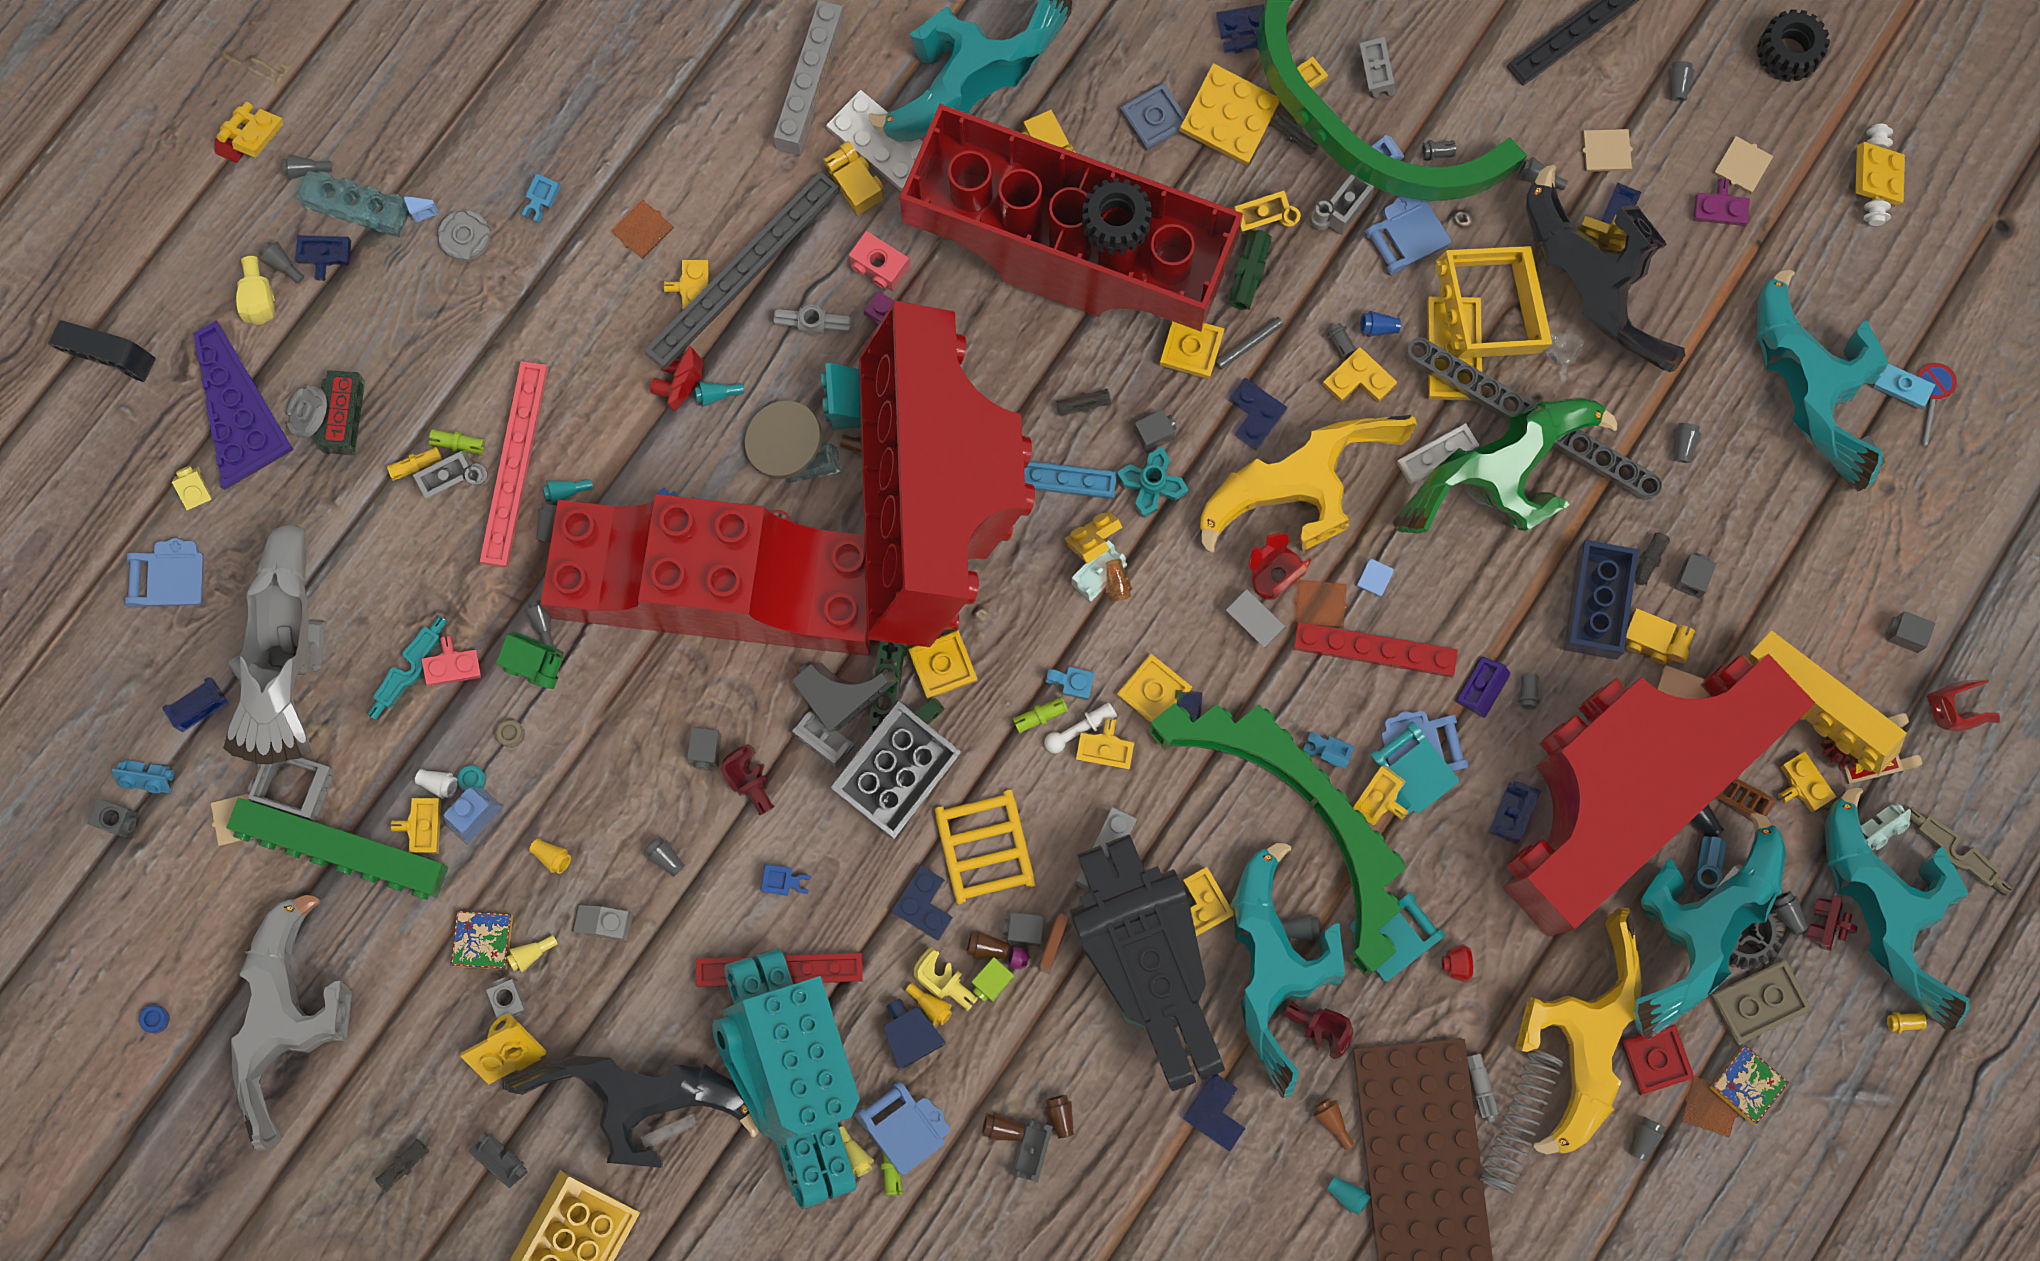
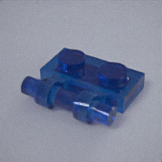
M1264 4L1216 13L1221 40L1231 38L1230 42L1223 43L1224 53L1234 51L1237 54L1251 48L1259 50L1258 28ZM1252 34H1253V36H1254V38H1248V39H1242V40H1241V37H1240V36H1246V35H1252Z

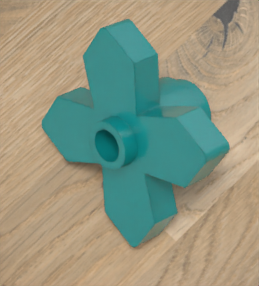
M1162 447L1148 454L1147 466L1143 469L1130 464L1117 473V477L1124 488L1140 490L1135 506L1143 518L1157 511L1159 495L1176 501L1188 493V488L1181 477L1166 474L1170 458Z

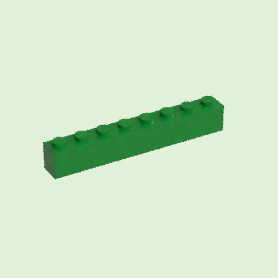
M239 797L226 827L235 832L234 838L249 842L250 838L260 840L259 846L270 850H275V847L278 846L285 849L284 854L298 859L303 854L311 857L309 862L323 867L326 866V863L336 865L335 870L351 875L352 871L361 873V879L376 883L380 879L387 882L386 887L402 892L403 887L413 890L411 895L427 900L428 896L438 897L449 868L443 863Z

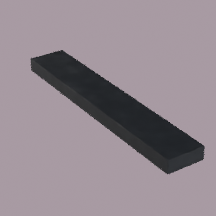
M1594 0L1507 65V69L1524 86L1639 0Z

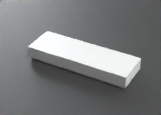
M1465 423L1399 459L1397 464L1411 485L1431 474L1442 461L1458 448L1465 451L1475 450L1479 447V444Z

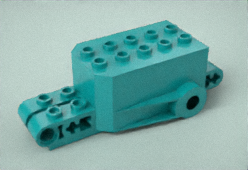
M780 949L754 955L753 959L748 957L726 964L724 968L725 977L734 1005L722 1010L724 1017L713 1021L714 1040L724 1065L759 1132L776 1143L792 1197H795L798 1206L803 1210L826 1202L828 1198L834 1199L854 1192L856 1190V1181L837 1122L852 1117L860 1098L821 976L793 984L785 957Z

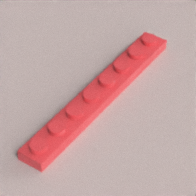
M523 361L520 363L480 563L483 565L504 568L509 566L548 373V367L544 364Z

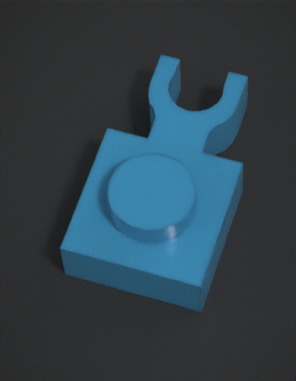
M536 173L525 196L531 202L524 208L522 215L528 218L530 213L535 210L536 215L533 220L540 223L543 216V207L546 206L551 209L562 185Z

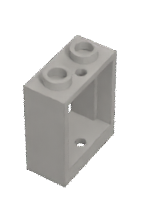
M303 758L282 762L316 773L302 809H298L265 798L278 763L258 764L259 772L257 777L250 782L248 787L249 800L317 822L336 774L333 769Z

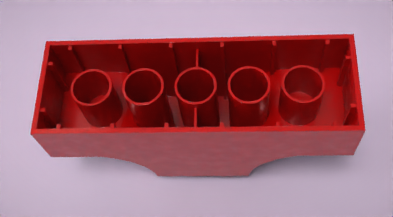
M939 104L899 197L903 223L952 240L968 248L991 264L1000 274L1002 282L1100 317L1102 312L1109 309L1139 310L1200 332L1203 329L1238 241L1243 213L942 104ZM1113 178H1119L1121 183H1124L1125 179L1130 180L1131 186L1139 185L1141 187L1140 193L1145 191L1148 195V201L1151 202L1152 214L1148 236L1145 235V241L1142 245L1137 243L1136 250L1131 252L1128 248L1126 254L1120 255V251H1115L1114 255L1108 254L1109 250L1104 249L1103 252L1099 251L1098 244L1092 246L1089 243V237H1085L1084 227H1082V211L1085 197L1088 193L1092 194V188L1095 185L1101 187V182L1104 180H1108V183H1113ZM1110 208L1101 215L1102 219L1112 226H1122L1132 220L1131 214L1122 208Z
M893 301L859 356L867 639L931 647L945 629H952L955 626L958 612L965 604L972 605L976 600L979 578L977 572L968 571V559H987L1000 541H1008L1011 538L1014 524L1020 516H1028L1033 509L1035 488L1033 484L1025 483L1024 469L1028 466L1031 458L1032 441L1030 437L1022 436L1021 414L1006 410L988 400L973 386L963 372L960 365L965 357L966 338L964 335L956 334L955 311L900 301Z
M655 494L654 500L650 503L635 506H608L558 500L540 603L552 619L869 656L871 640L867 639L864 535L826 531L799 525L772 514L765 506Z
M1769 653L1752 663L1743 654L1739 655L1728 665L1724 663L1701 683V686L1709 694L1707 698L1686 699L1666 694L1650 685L1642 677L1625 687L1616 677L1605 687H1600L1578 707L1587 718L1585 721L1576 714L1566 723H1561L1539 743L1548 754L1536 767L1543 775L1550 790L1553 804L1552 827L1547 842L1541 839L1533 846L1529 844L1506 864L1507 869L1514 877L1503 888L1547 936L1576 929L1816 704Z

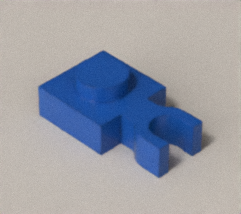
M765 864L760 892L788 896L789 888H793L798 893L808 894L807 889L799 887V881L801 879L810 880L811 876L799 875L798 877H792V868Z

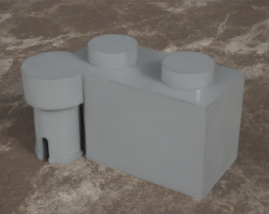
M1351 174L1330 200V203L1320 201L1318 206L1316 205L1311 215V225L1317 230H1325L1331 227L1342 235L1370 200L1375 187Z
M463 450L413 476L426 499L465 479L472 484L483 483L488 477V470L481 463L473 464L466 450Z

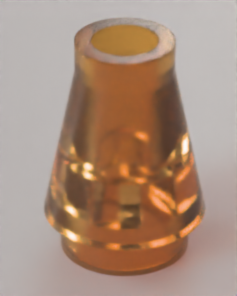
M1115 559L1106 562V594L1109 595L1112 601L1129 598L1132 586L1123 568L1122 560Z

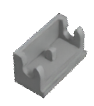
M1385 37L1359 43L1369 91H1372L1373 97L1379 98V93L1387 91L1389 96L1397 95Z
M1247 589L1226 609L1264 648L1270 646L1287 629Z
M810 711L792 730L797 739L835 768L841 764L855 746L853 742L838 731L829 732L820 718Z

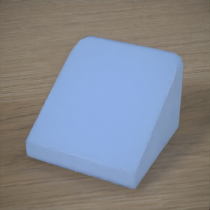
M1387 135L1371 146L1397 160H1402L1405 157L1393 138Z
M404 197L409 213L415 222L439 215V210L433 200Z
M1369 559L1357 586L1382 597L1394 569L1376 560Z

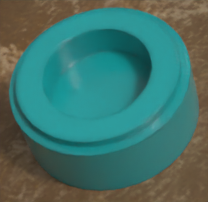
M466 766L458 773L457 782L464 791L469 787L484 788L486 784V775L477 766Z

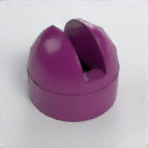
M1013 946L1008 960V967L1013 969L1025 968L1028 965L1027 961L1030 959L1029 953L1021 947Z

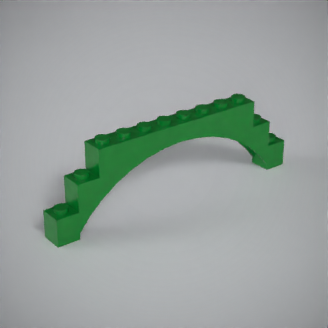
M1174 703L1150 723L1147 731L1164 750L1170 746L1198 747L1235 755L1274 774L1304 798L1328 827L1346 863L1352 883L1356 907V935L1354 952L1348 958L1368 978L1397 952L1394 949L1393 941L1386 934H1381L1379 930L1402 910L1399 907L1397 898L1392 893H1387L1384 888L1407 868L1404 865L1403 858L1397 852L1389 849L1385 844L1384 837L1378 831L1371 829L1367 824L1365 816L1359 810L1352 808L1348 803L1347 796L1341 790L1334 788L1330 783L1328 775L1322 769L1318 770L1311 762L1310 755L1304 749L1297 747L1293 742L1292 735L1286 729L1279 727L1275 722L1274 715L1268 709H1263L1258 704L1237 723H1234L1231 713L1216 704L1193 723L1187 710L1183 707L1179 708Z

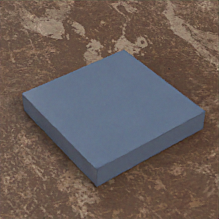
M1164 83L1120 107V112L1146 151L1180 133L1179 129L1186 117Z

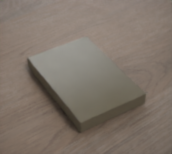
M1786 959L1710 995L1736 1046L1812 1010Z

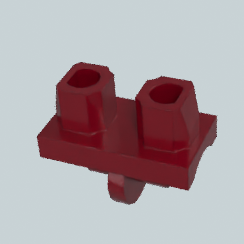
M1833 896L1832 900H1816L1814 915L1828 919L1826 926L1811 923L1807 938L1821 944L1824 950L1831 951L1836 930H1839L1837 939L1841 941H1846L1848 933H1857L1858 927L1851 924L1852 914L1844 913L1842 921H1839L1843 907L1842 898Z

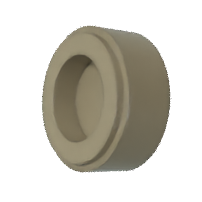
M509 719L498 725L496 737L503 746L513 748L522 743L525 731L520 723Z

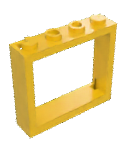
M1531 246L1446 250L1435 261V271L1439 276L1441 285L1440 295L1442 300H1444L1446 309L1445 318L1451 332V346L1457 358L1540 354L1552 345ZM1511 264L1528 340L1471 344L1455 267Z

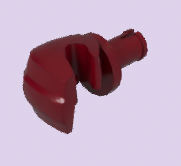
M749 744L742 745L723 759L720 770L734 792H737L739 796L745 794V796L748 795L759 816L775 807L762 787L764 782L767 781L766 776H762L764 763L756 765L751 771L749 765L756 751Z
M1291 1001L1283 1014L1284 1018H1288L1305 1028L1304 1037L1307 1039L1312 1038L1316 1051L1319 1050L1322 1039H1326L1330 1046L1329 1056L1333 1059L1340 1058L1352 1041L1353 1028L1350 1019L1338 1012L1319 1008L1316 1012L1311 1013Z

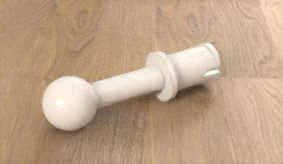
M1110 702L1090 713L1085 712L1086 719L1064 732L1048 734L1044 740L1046 750L1053 754L1060 753L1065 748L1066 742L1077 737L1081 732H1085L1090 728H1093L1096 732L1098 731L1097 727L1105 723L1106 717L1110 718V720L1117 717Z

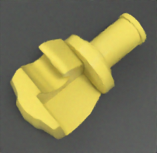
M246 256L241 259L244 278L237 282L236 308L245 323L262 325L274 318L275 307L273 301H275L269 285V280L260 276L258 258Z
M931 946L916 962L913 970L914 978L936 997L942 999L944 996L947 997L949 995L968 1012L972 1005L964 997H967L973 1003L979 997L975 996L960 983L959 977L962 973L957 971L952 977L951 963H947L945 973L942 976L935 974V962L939 952Z

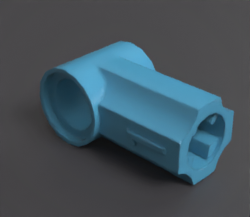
M1703 836L1701 839L1696 870L1692 877L1693 888L1701 894L1711 893L1722 881L1721 871L1727 842L1721 838ZM1701 874H1708L1712 878L1713 884H1705L1701 879Z

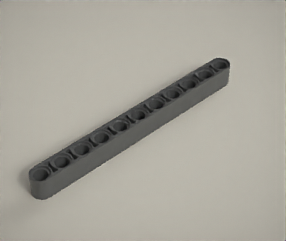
M1415 338L1406 347L1405 357L1410 364L1466 395L1469 399L1510 422V417L1537 405L1427 339ZM1413 346H1421L1425 351V355L1423 357H1415L1412 354L1411 348ZM1443 359L1447 363V370H1438L1434 365V361ZM1458 373H1467L1470 377V383L1461 384L1457 379ZM1482 386H1488L1492 389L1493 396L1491 398H1485L1481 395L1480 388ZM1510 399L1514 401L1516 405L1515 411H1507L1503 406L1504 400ZM1576 430L1563 436L1552 446V448L1639 499L1649 500L1657 496L1662 490V481L1656 474L1581 430ZM1574 440L1583 442L1584 452H1576L1572 445ZM1597 453H1602L1607 457L1608 462L1606 466H1601L1596 462ZM1620 467L1629 469L1631 475L1629 480L1620 477ZM1644 480L1650 481L1653 484L1654 490L1652 493L1649 494L1643 490L1642 483Z

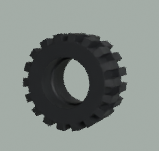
M1791 9L1789 13L1783 11L1778 17L1775 16L1766 27L1757 45L1759 47L1757 56L1762 57L1759 62L1761 66L1767 67L1765 71L1768 74L1774 73V78L1778 80L1783 77L1786 82H1790L1792 78L1795 81H1800L1803 76L1805 78L1809 77L1827 54V48L1830 45V39H1827L1829 33L1827 29L1823 30L1825 24L1822 20L1818 22L1816 15L1812 14L1809 16L1805 10L1797 13L1796 9ZM1788 38L1797 41L1803 47L1804 53H1795L1788 50L1784 46L1782 39Z
M1113 178V183H1108V180H1104L1101 182V187L1095 185L1092 188V194L1088 193L1085 197L1082 211L1084 235L1089 237V243L1092 246L1098 244V250L1101 252L1107 249L1110 255H1114L1115 251H1120V255L1126 254L1128 248L1132 252L1137 249V243L1142 245L1145 241V235L1148 236L1152 214L1151 202L1148 201V195L1145 191L1140 193L1141 187L1139 185H1130V180L1125 179L1124 183L1119 182V178ZM1110 208H1122L1131 214L1132 220L1122 226H1112L1106 223L1101 215Z

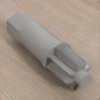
M1482 1054L1467 1057L1469 1072L1476 1093L1475 1099L1478 1101L1482 1118L1487 1117L1488 1123L1496 1121L1495 1115H1499L1494 1098L1495 1093L1492 1091Z

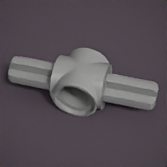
M807 305L804 308L800 307L799 311L775 310L774 324L798 327V331H804L810 336H817L825 333L826 330L848 332L851 328V317L827 314V310H822L816 305ZM810 317L819 318L815 324L806 323Z

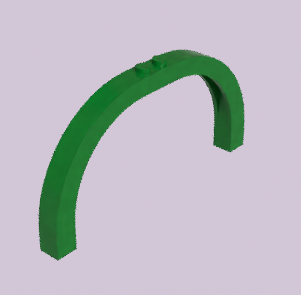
M1266 0L1259 20L1258 48L1265 75L1273 91L1288 112L1295 118V121L1311 135L1314 142L1320 145L1339 165L1357 178L1378 189L1398 196L1427 201H1447L1473 196L1490 189L1517 171L1527 157V154L1511 137L1480 158L1447 167H1428L1406 163L1389 157L1369 146L1341 121L1313 91L1298 71L1292 59L1286 35L1287 13L1289 6L1294 0Z

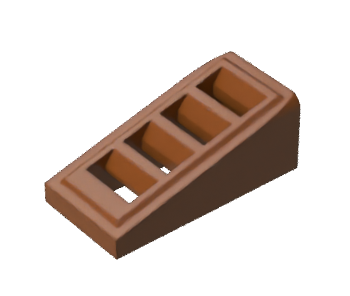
M1737 778L1730 783L1733 787L1727 796L1723 795L1722 791L1715 797V799L1751 820V813H1758L1767 817L1776 801L1770 795ZM1740 789L1743 792L1737 801L1733 800L1736 792ZM1749 795L1753 798L1746 807L1743 803ZM1759 801L1762 803V806L1760 807L1759 811L1756 812L1754 811V808Z

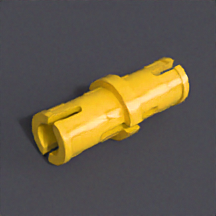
M434 447L417 455H414V453L408 455L409 458L387 465V469L392 481H396L442 461V457L438 448Z

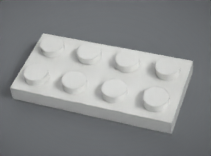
M860 90L826 125L827 130L842 143L849 141L859 157L863 156L872 168L902 192L923 141L918 139L912 142H899L886 136L885 133L874 129L869 121V114H886L888 112Z

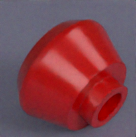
M1465 944L1447 950L1446 956H1442V969L1444 973L1448 972L1449 978L1468 982L1473 977L1472 952Z

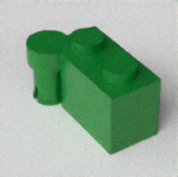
M513 632L506 635L496 664L504 667L503 671L515 676L521 674L528 677L527 681L534 685L555 689L558 681L557 673L564 659V652L521 633Z

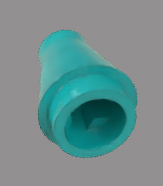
M1337 1176L1334 1177L1327 1188V1191L1332 1193L1350 1214L1354 1212L1358 1216L1371 1198V1196L1366 1194L1365 1189L1341 1180Z

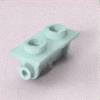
M1899 803L1891 804L1876 815V818L1882 824L1878 825L1873 819L1863 824L1861 828L1872 850H1879L1894 834L1899 835L1903 833L1910 825L1911 810L1908 809L1904 812L1903 807Z

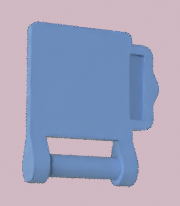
M1398 197L1393 204L1387 206L1382 212L1385 221L1374 224L1364 231L1367 238L1372 239L1387 263L1388 267L1386 269L1390 275L1400 272L1407 266L1451 244L1450 237L1428 202H1421V200L1407 197ZM1386 230L1403 259L1397 261L1382 237L1381 232Z
M172 538L166 542H157L154 546V553L127 554V562L130 565L128 597L125 598L126 607L202 604L204 556L202 553H198V545L196 543ZM142 563H148L147 597H139Z
M1404 711L1397 717L1386 720V731L1382 733L1384 746L1408 729L1406 725L1413 721L1444 760L1436 729L1444 727L1453 763L1447 765L1453 772L1469 768L1467 760H1464L1455 728L1457 723L1455 715L1428 721L1427 714L1424 711L1415 713ZM1415 737L1387 758L1389 766L1419 744Z
M901 1081L894 1083L889 1092L866 1109L860 1108L855 1112L857 1121L868 1131L901 1176L906 1175L945 1144L943 1138L950 1131L949 1125L944 1120L942 1110L933 1106L927 1098H923L916 1103ZM898 1098L904 1103L903 1106L876 1126L871 1118Z

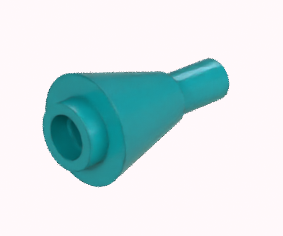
M699 381V387H694L696 403L701 402L702 407L727 398V396L744 394L742 383L725 385Z
M591 479L578 482L546 480L547 486H542L545 501H551L552 505L557 504L558 500H565L576 495L577 492L593 489Z

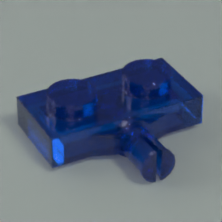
M297 235L295 260L297 263L316 265L314 279L324 281L326 280L327 266L333 264L349 265L351 239L338 236Z

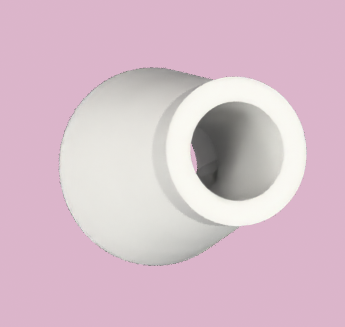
M420 769L415 777V784L422 786L441 799L452 798L458 787V779L453 777L452 773Z

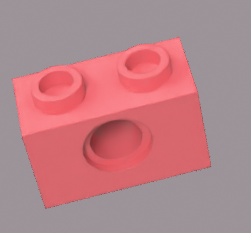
M868 231L864 233L849 254L851 268L856 273L862 276L866 274L872 278L873 283L879 288H888L892 292L910 269V261L907 256ZM876 260H882L885 262L880 267H875L872 265V263Z

